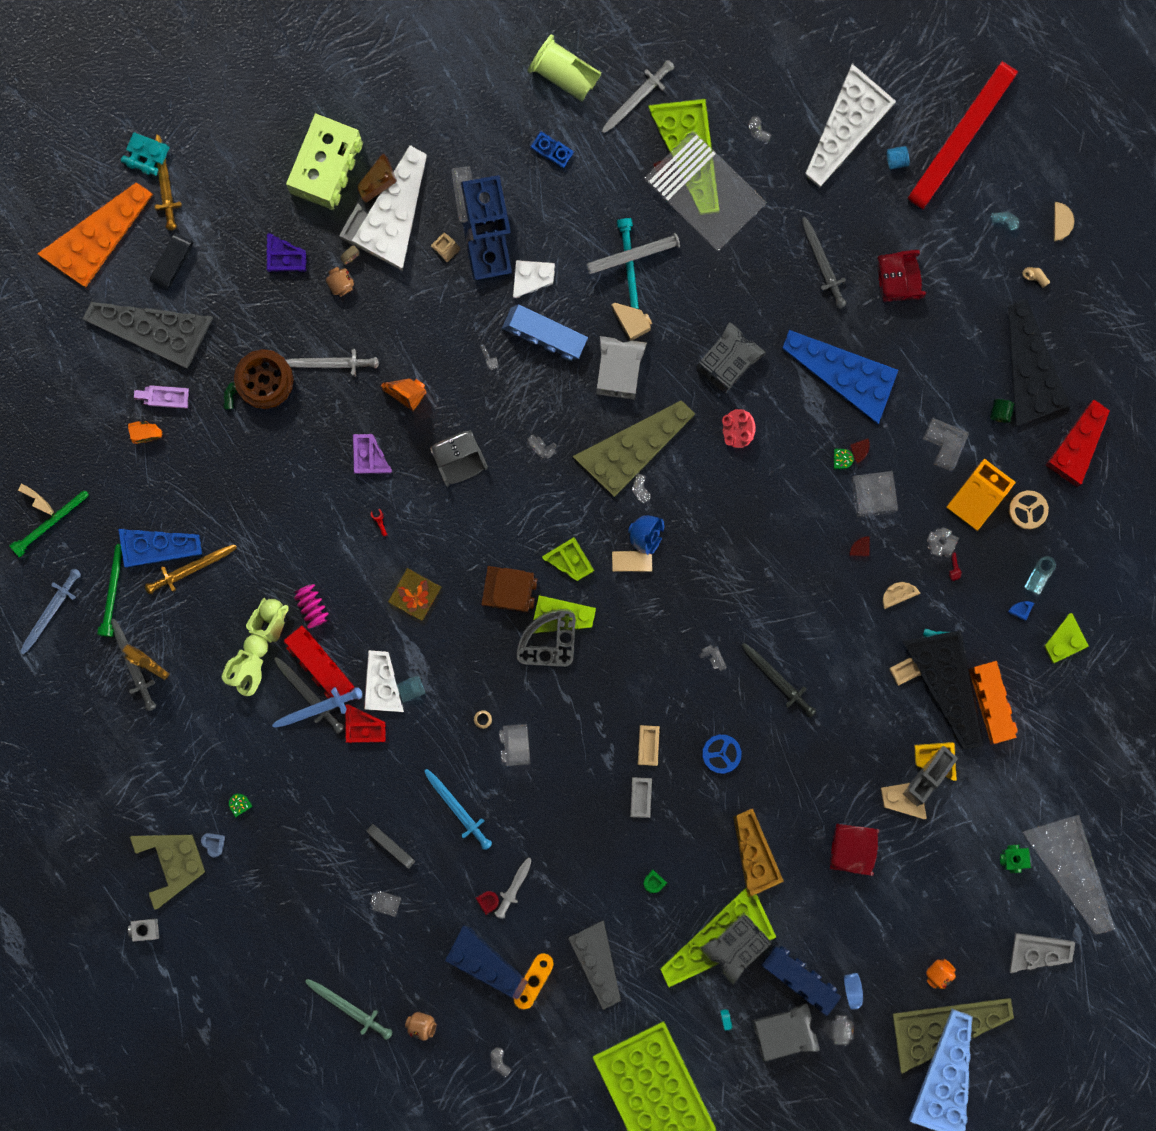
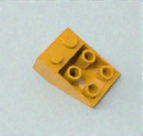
M983 459L946 508L978 531L1016 482L986 459Z

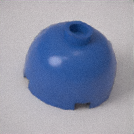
M645 515L631 523L628 533L630 534V542L637 551L646 555L655 552L662 537H658L660 530L664 532L663 519Z

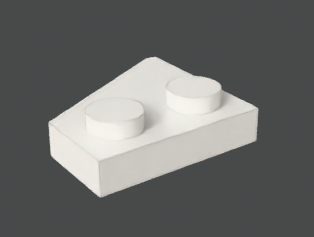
M516 260L513 298H519V296L552 285L555 263Z

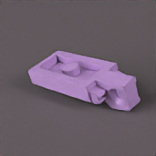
M149 385V387H145V391L134 390L135 400H144V405L188 409L189 389Z

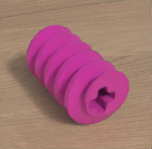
M315 584L305 586L294 592L297 593L294 599L301 600L297 606L304 607L301 610V614H308L304 621H311L307 625L308 628H314L328 621L325 620V617L329 613L321 612L325 605H318L322 599H315L319 592L311 591Z

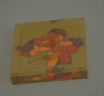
M407 568L388 602L423 621L442 587Z

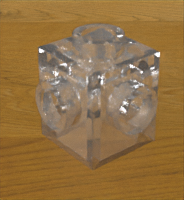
M937 528L935 532H930L926 541L929 543L927 548L931 549V553L941 557L944 555L949 558L959 538L952 535V531L949 529Z

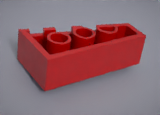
M1096 400L1091 401L1046 463V466L1075 487L1082 485L1110 410Z

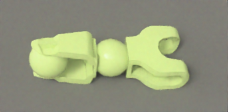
M263 598L258 609L254 610L246 624V628L252 635L244 641V651L239 650L237 656L228 661L223 671L222 680L229 686H236L237 691L243 696H251L256 692L261 681L263 660L260 658L267 653L268 642H276L282 632L288 606H283L276 599L266 600V598ZM264 621L270 623L265 631L261 630ZM235 673L234 677L230 679L231 674ZM249 681L250 685L248 689L245 690V686Z

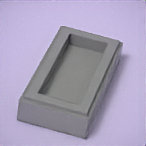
M632 777L630 817L650 818L652 778Z

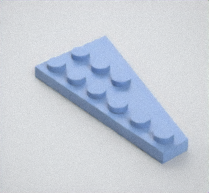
M954 1009L951 1010L909 1119L911 1122L935 1131H965L969 1085V1047L972 1017Z

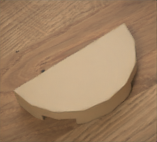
M1055 202L1054 241H1058L1068 236L1072 231L1074 217L1067 206Z
M894 583L883 595V607L887 609L920 594V592L909 583Z

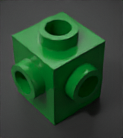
M1008 845L1007 849L1002 850V854H1000V865L1004 866V870H1010V873H1021V869L1031 868L1029 848H1019V845Z

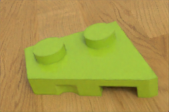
M575 537L542 556L545 561H548L576 581L594 572L593 567Z

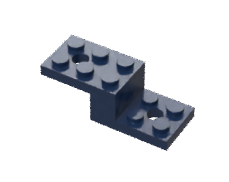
M500 175L460 182L468 221L462 224L473 280L512 273L505 234L511 232ZM481 193L488 195V202L486 204L479 200ZM487 252L493 254L494 259L491 263L485 261V254Z

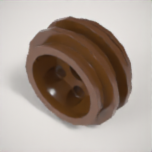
M265 349L252 351L244 356L238 363L234 375L235 387L242 399L249 405L261 409L277 407L284 402L292 391L294 381L291 367L284 357L274 351ZM269 363V367L264 369L262 364ZM255 368L256 373L253 375L249 374V371ZM276 370L281 371L279 377L274 376ZM266 377L270 380L268 384L264 385L263 382L260 383L261 379ZM253 382L254 388L248 389V383ZM275 385H279L278 389L273 391ZM259 392H266V396H259Z

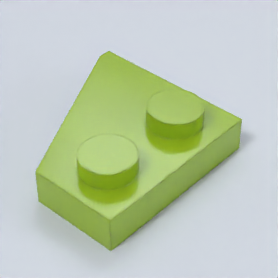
M1072 613L1066 616L1053 636L1044 645L1052 664L1089 647Z

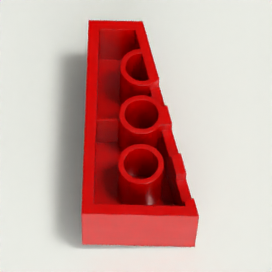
M300 626L284 640L288 645L286 649L289 653L301 660L299 662L300 666L306 672L309 670L312 673L313 677L311 679L318 687L321 685L326 690L324 694L328 699L334 697L331 693L334 687L337 688L340 696L355 689V686L305 627Z

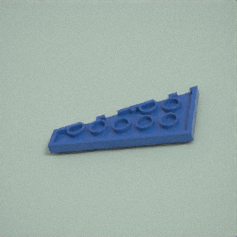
M789 330L782 349L878 425L898 370Z

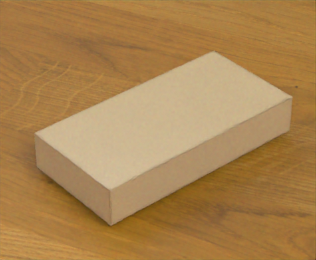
M912 658L889 668L897 686L921 675L919 668Z
M640 725L638 765L658 766L660 726Z

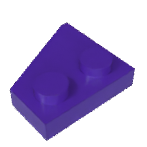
M267 233V271H306V251L275 237L271 233Z

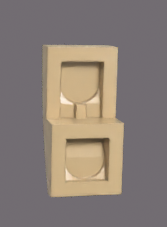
M21 483L18 491L35 499L33 507L51 516L55 514L52 507L43 497Z
M639 551L612 552L613 572H652V554L646 555Z

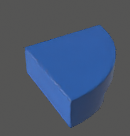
M1029 601L1016 603L1007 613L1026 621L1034 603Z

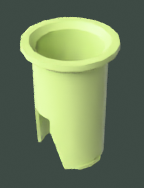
M551 34L536 54L528 72L536 71L583 102L589 89H593L597 83L601 72L555 43L554 35Z

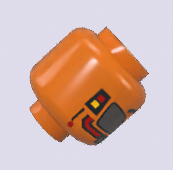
M940 959L936 960L926 971L927 982L935 989L937 987L945 989L955 979L956 969L946 959L943 961Z

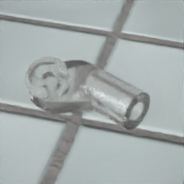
M752 117L748 125L751 135L768 143L771 134L762 130L759 117Z
M637 474L632 491L640 502H647L650 500L651 494L644 488L646 476Z
M495 1048L490 1054L491 1065L506 1078L511 1069L503 1063L502 1056L504 1051L501 1048Z

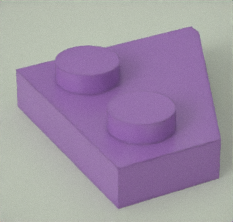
M373 434L352 435L354 474L392 473V469L387 464L384 454L378 447Z

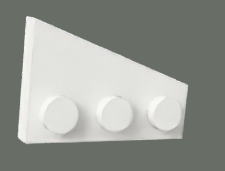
M368 651L365 710L404 712L389 652Z

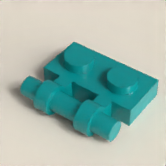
M133 132L126 149L132 155L130 157L122 156L121 163L127 164V167L132 169H140L142 173L147 175L153 174L156 176L159 169L154 167L155 162L163 164L170 147ZM141 156L146 158L147 162L143 163L138 160Z

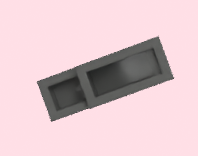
M942 746L908 785L903 795L916 806L924 804L932 791L943 781L958 758L945 746Z

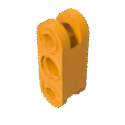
M543 953L537 955L524 978L528 981L529 977L537 976L540 982L535 987L530 986L527 982L521 996H527L528 1000L522 1002L520 998H514L518 1008L527 1009L535 1001L553 968V959L550 955ZM545 960L547 966L541 967L540 961Z

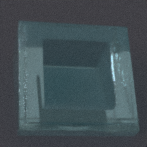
M419 676L409 678L397 684L403 703L425 694Z

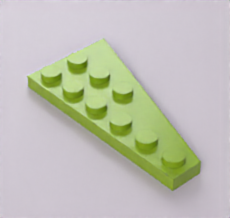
M705 99L648 106L672 158L696 135L699 137L674 161L675 164L700 139L703 141L677 166V169L704 143L707 145L680 172V175L708 148L711 149L682 178L683 180L712 153ZM712 157L685 183L700 215L719 213Z
M745 888L660 968L668 987L718 965V963L710 961L699 948L717 938L743 912L769 940L776 938L757 894L748 897Z

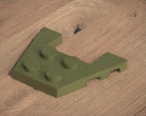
M193 835L130 837L136 854L154 847L156 848L168 883L167 887L149 893L154 910L159 909L205 873Z

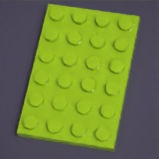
M664 1021L593 1056L628 1131H716Z

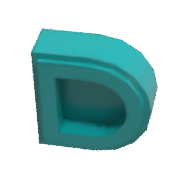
M727 1009L720 1010L724 1030L732 1029L729 1011Z

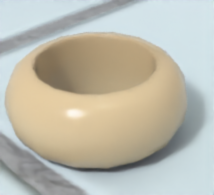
M482 710L475 714L474 723L477 727L484 729L490 726L492 717L489 712ZM480 714L488 716L489 720L486 725L478 723L477 718Z

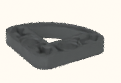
M557 609L546 612L534 619L524 630L517 648L518 661L526 665L563 667L570 665L573 662L576 619L574 612L569 609ZM565 614H569V617L572 618L568 622V628L572 627V630L567 628L560 629V626L564 627L565 621L561 617H564ZM558 619L556 647L527 645L531 635L541 625ZM569 633L571 635L570 642L563 643L560 640L561 634ZM559 646H571V649L567 648V656H570V658H567L566 662L559 658V656L563 655V648L559 649ZM524 650H528V654H534V650H538L536 654L537 661L533 660L534 656H528L527 660H525L520 654ZM542 651H548L551 654V658L548 661L540 659L539 655Z

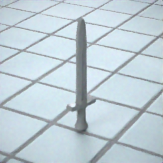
M668 60L665 61L663 67L654 76L646 69L644 74L649 79L608 120L602 132L609 131L619 123L655 86H658L661 91L664 90L665 87L659 80L668 71L674 69L673 63Z
M355 349L352 350L351 358H297L286 360L290 367L352 368L351 375L354 377L356 376L357 366H369L375 369L379 365V360L376 357L356 359Z

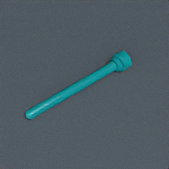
M631 218L617 220V228L622 233L624 251L632 249L630 231L633 224ZM632 260L626 262L630 304L632 308L638 309Z

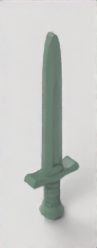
M309 979L305 981L320 996L365 1026L361 1030L362 1035L371 1027L380 1033L385 1040L391 1037V1029L384 1028L374 1021L378 1010H374L372 1016H369L321 984Z

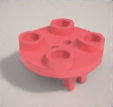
M735 409L723 417V434L727 445L734 448H743L754 440L755 422L749 412L743 409Z

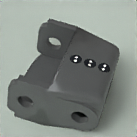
M471 430L458 433L430 447L446 487L449 484L467 480L482 470L488 469Z

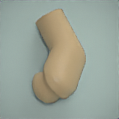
M1028 267L1022 273L1023 277L1027 280H1037L1042 288L1050 283L1040 268Z

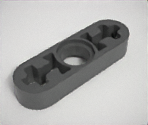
M372 824L366 832L407 868L414 864L415 860L377 826Z

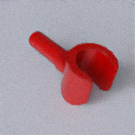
M378 509L380 512L379 517H374L371 511L373 521L377 522L382 536H386L387 533L382 521L384 517L382 511Z

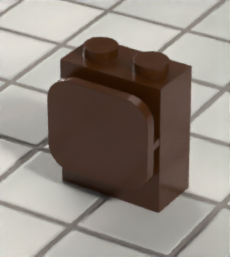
M488 566L482 606L529 613V609H533L534 597H531L532 589L536 590L538 578H534V573L522 570Z

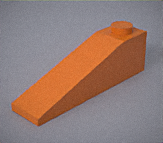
M409 378L386 382L380 386L383 391L412 411L415 410L427 393L426 389H424L425 385L417 379L415 381Z

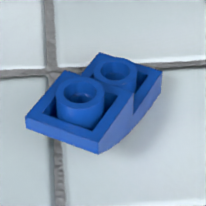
M542 131L538 133L529 147L562 168L565 167L574 153L567 146L559 141L556 142Z

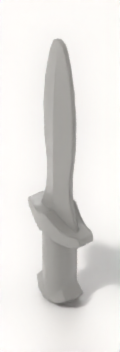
M527 858L520 866L510 888L505 893H500L504 900L499 909L495 911L497 918H505V913L510 903L518 902L515 900L516 893L527 876L531 858Z

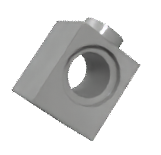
M158 919L131 921V925L128 926L129 937H132V941L159 939ZM140 925H145L148 929L145 936L140 935L138 931Z

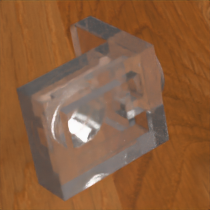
M531 435L527 439V443L541 460L545 457L549 459L556 453L557 445L555 442L545 449L544 446L546 444L539 436L536 438L534 435Z
M710 645L701 649L700 659L711 654L710 662L714 669L718 668L720 672L727 668L718 647L713 648Z
M378 891L377 894L373 893L370 905L373 906L372 910L396 917L401 897Z

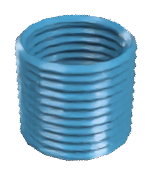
M906 146L887 149V160L890 169L909 166V155Z

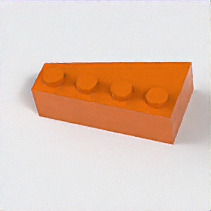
M997 661L969 669L990 744L1016 738L1018 730L1015 722H1012V710L1007 702L1006 690L1002 683Z

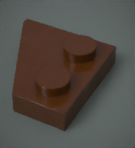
M385 154L379 157L357 186L362 199L366 203L397 182Z

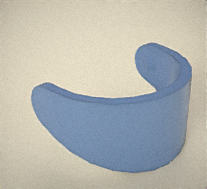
M857 973L844 975L850 1009H858L863 1003L860 977Z

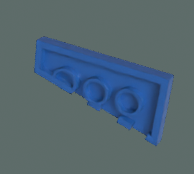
M119 529L125 568L203 555L200 535Z

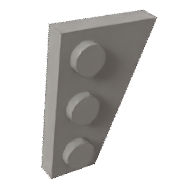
M1015 933L1009 972L1014 973L1025 969H1035L1036 967L1070 963L1073 960L1075 942Z

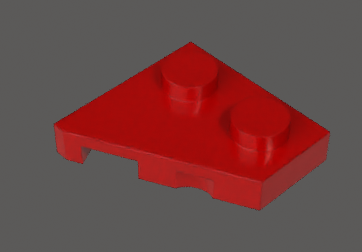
M345 705L347 709L346 743L386 742V723L350 705Z

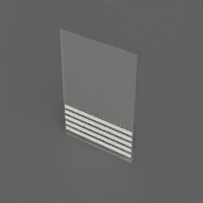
M694 131L682 140L644 178L717 251L729 242L767 204Z

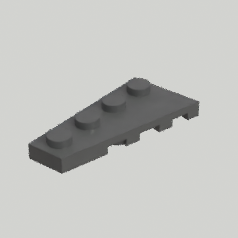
M603 920L568 939L604 1010L620 1002L621 999Z

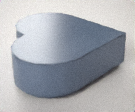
M211 833L204 834L201 838V844L204 848H207L208 854L211 857H218L222 854L225 836Z

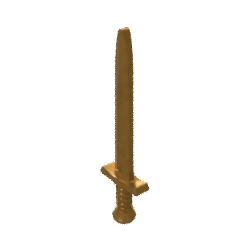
M156 135L155 141L162 143L160 136ZM165 157L163 164L157 163L163 204H156L155 210H165L167 220L165 227L167 230H174L177 228V225L174 221L173 208H180L182 204L180 201L173 203Z
M236 545L224 547L170 573H167L165 567H161L165 577L154 583H147L145 590L148 594H152L156 589L169 584L171 590L175 592L174 582L224 558L237 547Z

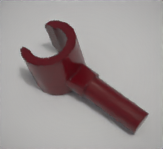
M951 553L954 569L949 571V576L952 581L960 579L962 573L960 568H958L956 553Z

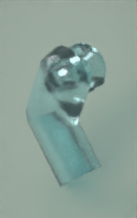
M1010 212L992 213L993 223L1006 222L1009 224L1010 230L1019 228L1018 223L1020 221L1018 217Z

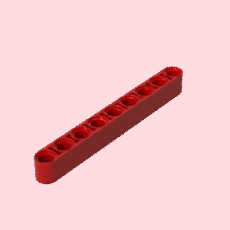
M1003 61L1000 63L907 198L909 201L922 210L925 208L1018 73L1017 70Z

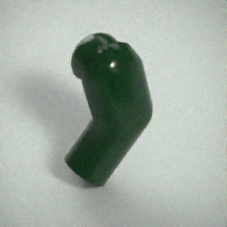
M234 382L229 383L224 391V409H233V395L238 393Z

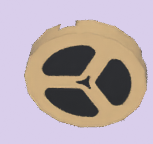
M1026 490L1018 493L1012 499L1009 505V514L1011 520L1020 528L1031 530L1045 522L1049 507L1041 494Z

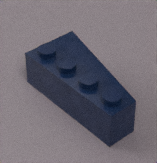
M463 925L445 961L510 997L519 999L528 981L470 927Z
M774 946L761 965L827 1016L841 998L836 993L838 989L829 982L825 985L820 981L822 977L813 970L811 973L804 968L806 964L798 958L794 961L788 956L790 952L783 946H780V948Z

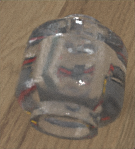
M836 1015L834 1020L828 1022V1038L833 1041V1044H849V1041L854 1038V1023L852 1020H848L846 1015Z

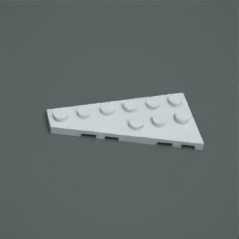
M853 64L805 174L819 188L896 102Z

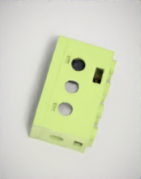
M315 113L286 183L289 192L333 210L334 206H337L340 202L341 195L339 193L342 187L345 188L347 185L348 177L346 176L349 170L352 171L356 162L354 159L355 154L361 151L363 145L359 130Z

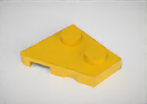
M954 742L914 745L915 765L923 768L942 746H945L955 755ZM956 762L945 776L953 781H957Z

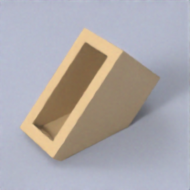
M618 303L612 304L611 308L629 341L650 331L652 322L647 314H643L642 310Z

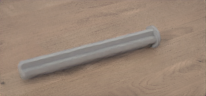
M673 233L670 237L587 264L588 272L592 274L675 246L679 248V238L676 233Z

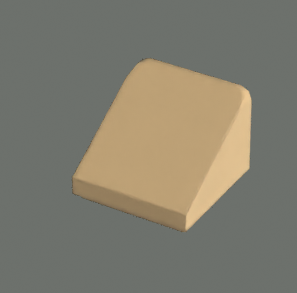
M443 233L431 245L446 262L450 261L460 251L457 243L446 233Z

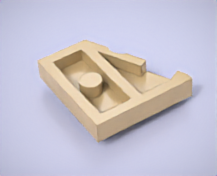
M910 783L881 788L884 808L927 819L924 804L916 806L903 795V792Z

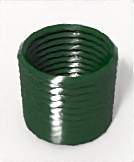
M994 399L990 418L1003 423L1011 422L1010 419L1015 404L1004 399Z

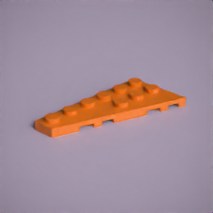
M138 183L133 184L40 251L38 255L86 288L153 194Z

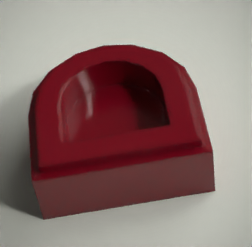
M492 891L484 892L476 897L485 914L493 911L499 904L498 896Z

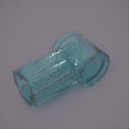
M1045 556L1036 562V566L1024 588L1040 595L1056 567V562L1052 557ZM1043 560L1050 563L1048 571L1043 570L1041 567Z

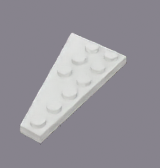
M409 146L394 171L397 182L381 192L352 240L353 244L402 271L427 154L412 146Z

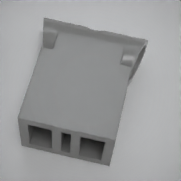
M600 336L601 363L596 394L635 400L639 365L647 346L646 342H621L616 338Z

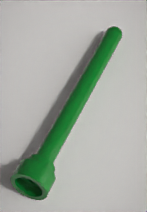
M82 491L22 541H14L9 545L18 557H21L30 543L86 499L88 492Z
M121 544L115 546L104 619L97 631L99 636L113 637L114 629H112L111 619L122 558Z

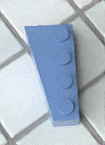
M519 304L510 308L502 326L503 330L527 339L530 343L539 344L547 351L562 354L561 357L569 361L580 357L588 339L587 336Z

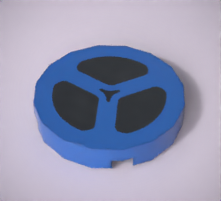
M719 734L711 737L703 747L702 757L705 765L715 773L725 774L738 766L741 760V749L734 738Z

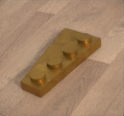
M128 644L122 650L126 653L124 657L132 664L142 668L145 667L164 680L170 675L141 650Z
M750 809L734 816L747 896L750 897L784 882L754 810Z

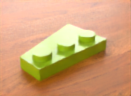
M539 596L534 619L552 610L569 609L575 614V629L592 628L596 608ZM565 614L564 617H561L565 621L564 627L560 626V629L567 628L572 630V627L568 628V622L572 618L569 617V614ZM558 619L541 625L533 634L557 631Z

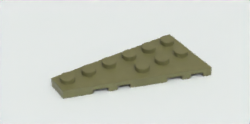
M679 401L574 455L573 458L615 497L688 423L695 413L684 402Z
M1011 998L892 1013L900 1073L902 1074L933 1058L952 1009L972 1017V1039L1014 1018Z

